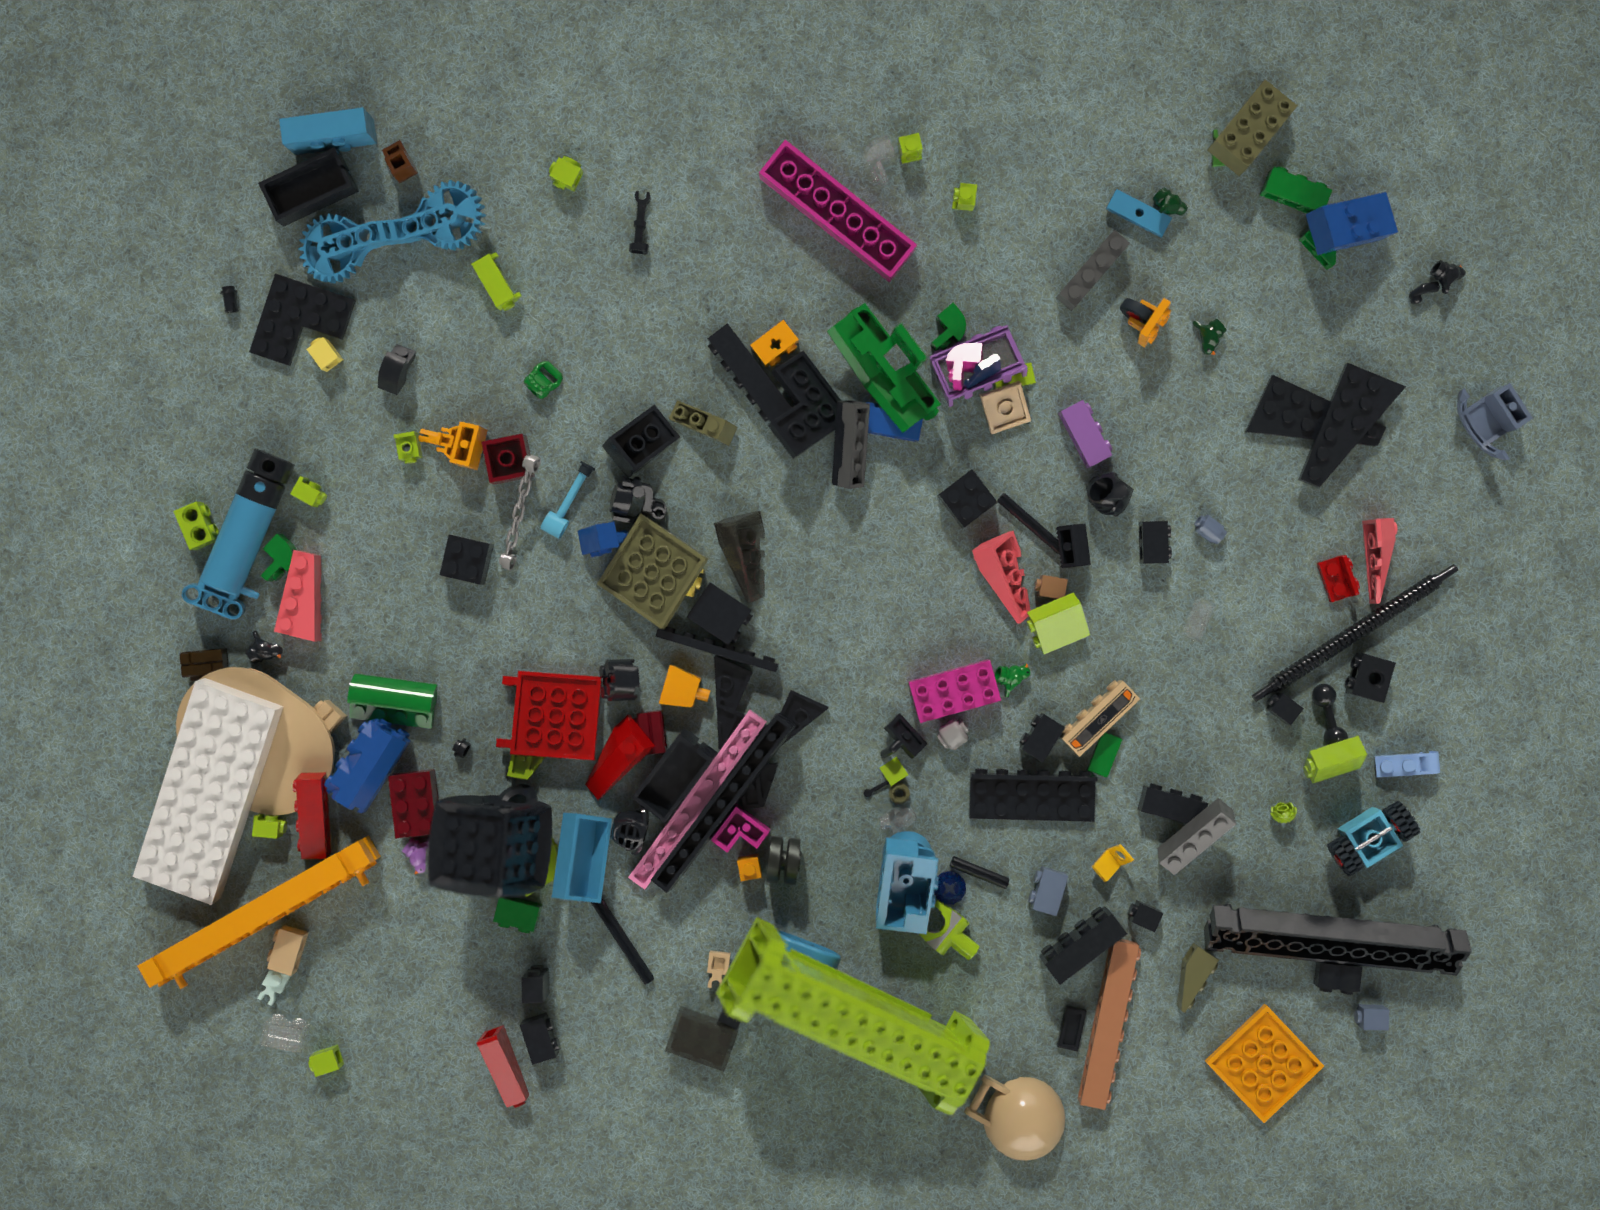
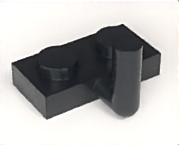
M899 713L884 727L895 741L889 747L882 750L880 754L882 758H887L901 747L913 759L927 745V742Z

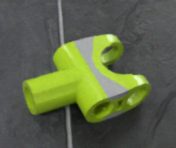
M937 900L935 907L941 911L944 917V925L941 929H928L927 934L919 935L941 955H944L952 947L969 961L980 947L963 933L970 924L969 921L953 908Z

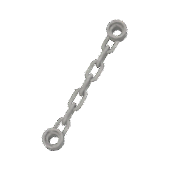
M526 455L523 460L522 466L526 471L519 485L520 496L512 514L513 524L512 528L508 531L506 539V553H502L499 558V564L502 568L510 571L514 568L517 556L512 554V550L517 544L519 536L517 530L525 512V497L529 494L531 488V473H536L541 463V458L534 455ZM523 482H528L527 490H522ZM517 508H522L521 515L515 517ZM511 534L515 535L514 543L513 541L509 542Z

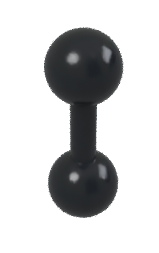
M1328 684L1317 685L1312 691V699L1316 705L1323 707L1329 728L1324 733V743L1327 746L1348 739L1347 732L1343 728L1337 727L1331 706L1336 700L1335 689Z

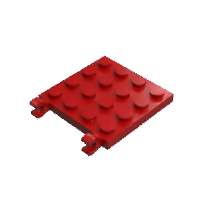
M518 671L517 677L503 676L502 684L505 686H516L512 737L511 739L497 738L496 747L510 748L511 755L595 761L602 678L597 676Z

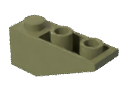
M678 400L669 417V420L727 446L730 445L738 428L725 419Z
M1195 943L1187 951L1181 965L1177 1007L1184 1013L1187 1009L1192 1008L1197 993L1205 988L1208 976L1216 971L1219 961L1214 955Z

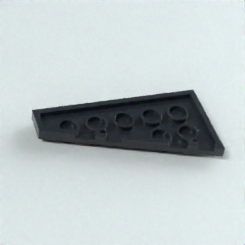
M1271 375L1245 432L1314 440L1330 401L1275 375ZM1375 422L1357 445L1378 446L1386 427Z

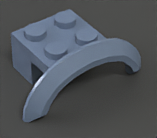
M1511 383L1497 387L1469 407H1467L1469 394L1465 388L1459 391L1457 411L1467 433L1480 449L1488 455L1501 460H1509L1510 458L1505 450H1499L1490 443L1533 419Z

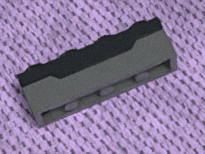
M854 400L837 401L832 485L847 489L864 487L870 412L869 403Z

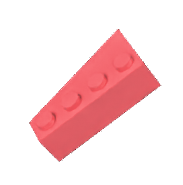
M299 550L293 551L274 632L314 642L321 641L320 555Z

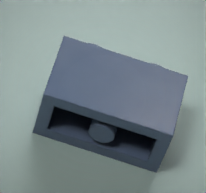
M1041 866L1040 871L1037 870L1034 876L1035 890H1031L1028 902L1031 903L1030 907L1033 910L1057 916L1068 875L1064 872Z

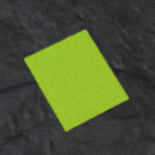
M897 756L880 767V770L891 786L908 776Z

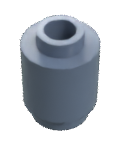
M1208 514L1205 516L1201 515L1194 523L1196 526L1195 531L1210 543L1218 544L1227 533L1224 530V526Z

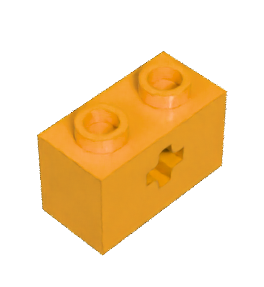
M783 319L753 342L750 347L765 367L769 365L774 367L781 361L780 357L787 352L789 355L798 348L796 344L799 343V339ZM773 341H775L776 343L781 342V343L779 344V345H780V349H778V350H777V348L771 349V348H772V342H773Z

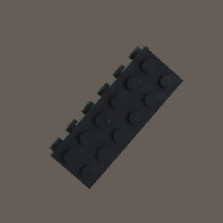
M977 768L975 772H970L969 819L1095 822V784L1098 777L1092 775L1090 771H1079V775H1071V771H1058V774H1050L1049 770H1038V774H1029V770H1017V773H1008L1009 770L996 769V773H988V769Z

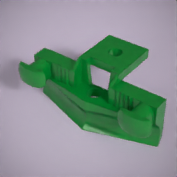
M863 303L827 330L828 335L863 387L902 433L921 419L930 420L938 414L939 410L937 408L941 403L917 373V370L926 361L927 356L902 323L894 328L890 336L866 303ZM897 344L910 363L895 371L884 355Z

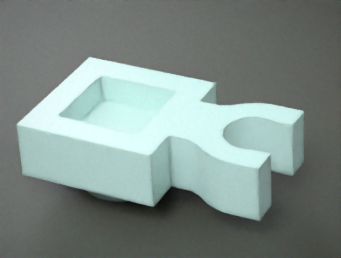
M269 970L262 985L266 986V989L259 994L257 999L262 1000L264 995L267 994L270 996L268 1004L272 1006L276 1000V992L279 994L283 992L291 976Z

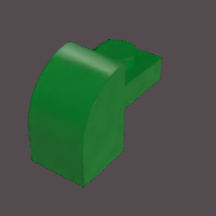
M953 302L936 317V320L945 331L932 341L931 346L935 351L939 348L941 350L946 349L952 343L950 341L951 338L955 343L960 342L965 334V317Z
M276 534L263 548L274 559V562L260 575L266 581H278L285 574L284 569L288 572L293 551L297 550L294 544L283 534Z

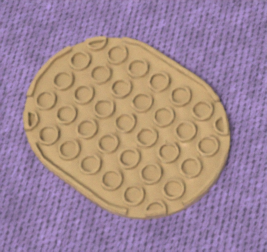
M227 667L213 671L200 678H207L283 706L250 810L265 815H285L295 812L294 803L297 797L296 792H293V781L299 774L326 772L328 779L334 771L335 745L324 720L310 704L277 680L259 670ZM194 684L186 692L178 709L176 719L177 737Z

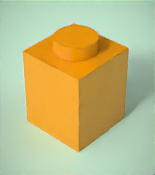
M759 854L738 857L737 863L741 882L762 878Z

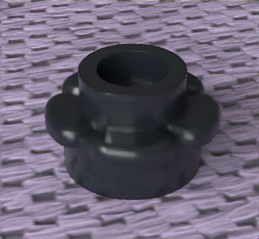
M465 738L455 742L452 748L455 757L464 758L471 744Z

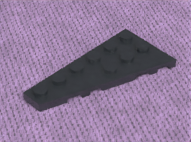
M1346 363L1298 480L1317 488L1320 487L1406 386L1353 364Z

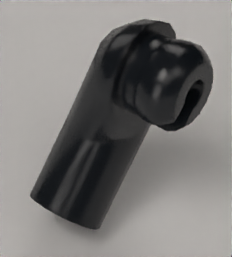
M1423 283L1412 290L1409 294L1411 304L1422 302L1421 295L1438 292L1440 289L1439 283Z

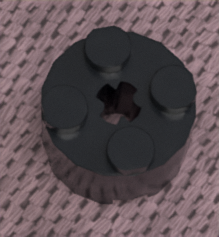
M634 659L607 660L605 665L600 666L599 675L600 678H603V686L601 687L602 699H607L608 701H629L637 698L638 695L634 693L635 687L640 685L638 666H633Z

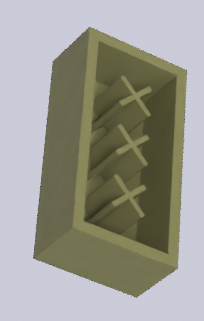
M1265 79L1207 151L1240 176L1288 119L1297 105Z

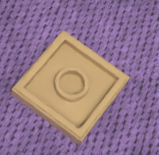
M1020 381L979 394L991 434L1031 421Z

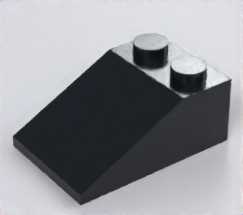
M653 405L610 436L602 447L625 476L630 478L678 440L680 436L658 408Z

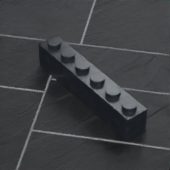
M728 323L707 338L710 343L708 345L710 351L714 356L719 354L722 358L720 364L727 373L731 370L735 375L733 381L739 389L744 387L748 393L745 395L752 406L757 404L760 408L758 413L765 422L768 420L770 422L792 408Z

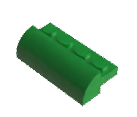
M354 674L347 697V703H350L349 718L368 721L373 719L381 720L382 718L389 723L433 728L434 708L437 702V684Z

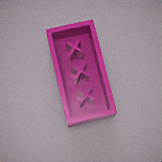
M988 659L908 681L920 723L1001 701L991 661Z

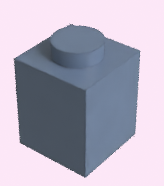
M1358 1004V1009L1354 1012V1020L1363 1030H1389V1009L1384 1005Z

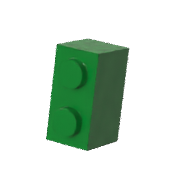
M499 897L493 922L498 923V926L503 928H510V926L518 928V931L522 933L534 932L537 928L543 904L517 897Z

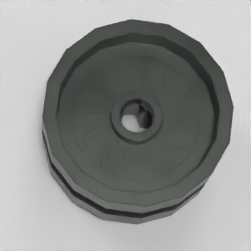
M771 836L766 882L778 883L780 870L784 871V883L796 885L797 872L800 871L801 839L790 838L787 844V851L783 850V838Z

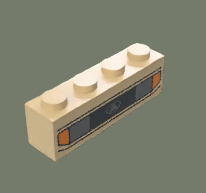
M1114 680L1106 687L1108 691L1103 696L1098 695L1091 702L1092 706L1088 710L1083 709L1076 716L1078 720L1071 725L1069 723L1065 726L1060 738L1077 756L1080 757L1140 700L1124 681L1119 680L1117 682Z

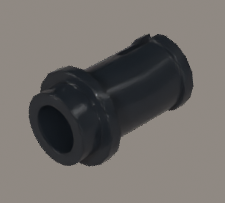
M235 286L221 287L222 291H220V294L223 295L225 313L239 312L236 300V293L238 292L235 290Z

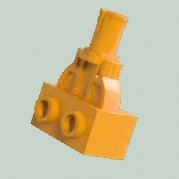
M461 421L459 426H454L450 429L441 428V431L449 434L426 429L420 430L419 433L428 436L419 435L418 439L420 442L444 447H436V451L444 453L450 459L449 462L461 467L478 470L483 451L481 442L485 441L488 430L481 426Z

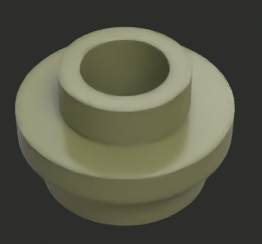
M895 783L891 786L889 797L894 803L902 804L909 799L910 791L905 784ZM898 789H901L903 791V795L901 797H897L895 795V792Z

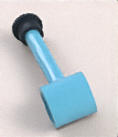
M583 461L580 462L579 474L557 513L549 511L540 528L558 539L562 537L569 524V521L564 518L586 477L590 476L592 470L595 471V468Z

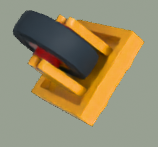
M1126 298L1121 304L1120 311L1128 318L1127 323L1140 332L1138 344L1144 348L1148 343L1152 344L1160 329L1159 326L1164 327L1170 318L1169 315L1172 310L1169 309L1171 304L1169 300L1163 298L1158 307L1143 299L1138 302Z

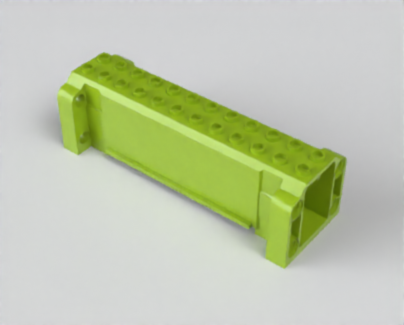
M756 917L716 991L727 1015L746 1023L752 1014L759 1012L772 1018L776 1023L917 1086L933 1108L948 1115L954 1114L958 1107L965 1104L985 1067L986 1054L990 1046L987 1036L971 1018L954 1010L945 1026L931 1019V1013L791 948L790 952L787 951V945L775 926Z

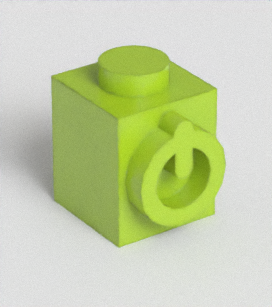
M558 157L557 161H554L549 168V176L554 181L553 185L562 190L566 187L575 191L584 174L581 169L582 165L570 157Z

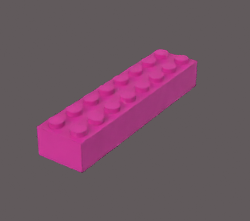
M787 140L783 141L760 170V180L889 283L916 250V243Z

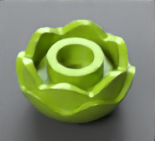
M1280 802L1274 807L1271 806L1270 815L1278 823H1289L1297 814V808L1291 802L1286 804Z

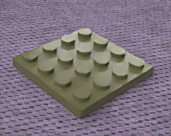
M640 514L597 584L664 630L707 563L708 558L647 516Z

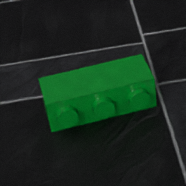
M1273 167L1267 174L1260 196L1308 214L1327 205L1333 190L1327 188V185L1324 183L1309 181L1304 175L1288 173L1286 168Z

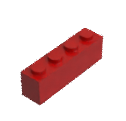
M326 772L300 773L293 781V792H296L297 797L294 803V810L298 812L296 831L299 832L300 838L297 843V850L301 852V859H327L331 853L327 787L324 786L327 780Z

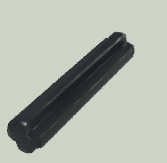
M954 856L950 861L951 868L1004 889L1009 884L1008 877Z

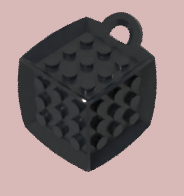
M526 784L511 786L500 795H459L438 800L433 811L428 842V884L453 893L481 897H517L543 889L547 879L552 848V807L538 801L534 788ZM522 794L526 797L525 803L508 802L514 795Z

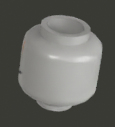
M951 719L939 728L937 736L946 749L955 750L968 741L967 733L969 728L964 721L959 723L958 720Z

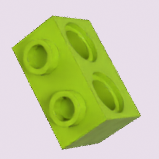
M196 501L173 511L189 550H198L215 543L219 530L214 523L212 524L209 517L211 516V511L206 504ZM196 510L198 517L193 521L191 515ZM202 530H204L206 533V536L203 540H201L200 538V532Z

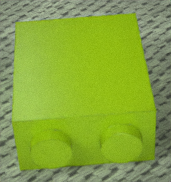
M1074 592L1027 612L1029 620L1026 621L1028 628L1035 635L1032 637V641L1036 649L1040 647L1043 654L1090 636L1082 605Z
M1355 736L1311 750L1303 770L1305 776L1310 778L1313 784L1360 769L1367 756V752L1359 736Z

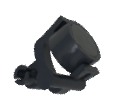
M623 476L622 483L617 482L614 487L609 511L612 513V520L634 524L640 514L653 516L655 519H662L666 513V504L663 500L653 497L652 486L641 482L640 477L630 479ZM645 494L644 504L639 514L635 517L627 515L633 495L636 498H641Z

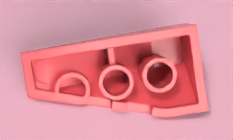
M1394 518L1362 521L1369 604H1380L1396 540L1395 535L1398 531Z
M1009 531L981 543L972 550L980 572L1014 620L1019 624L1028 617L1027 612L1030 611L1027 589L1021 585L1022 576H1025L1024 569L1018 568L1017 557H1022L1021 550L1014 531Z

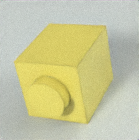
M324 337L316 338L310 343L311 346L306 349L320 369L328 372L343 361V358L331 342Z

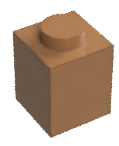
M1040 575V579L1035 581L1034 591H1037V596L1059 599L1065 596L1068 579Z

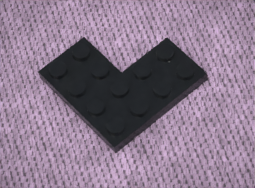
M275 273L249 353L291 366L303 327L343 340L356 301Z
M804 350L771 372L796 404L768 424V427L793 459L835 431L837 401H841Z

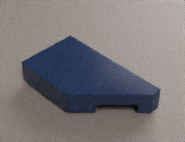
M997 354L977 364L973 370L974 375L964 381L967 389L1001 370V362Z

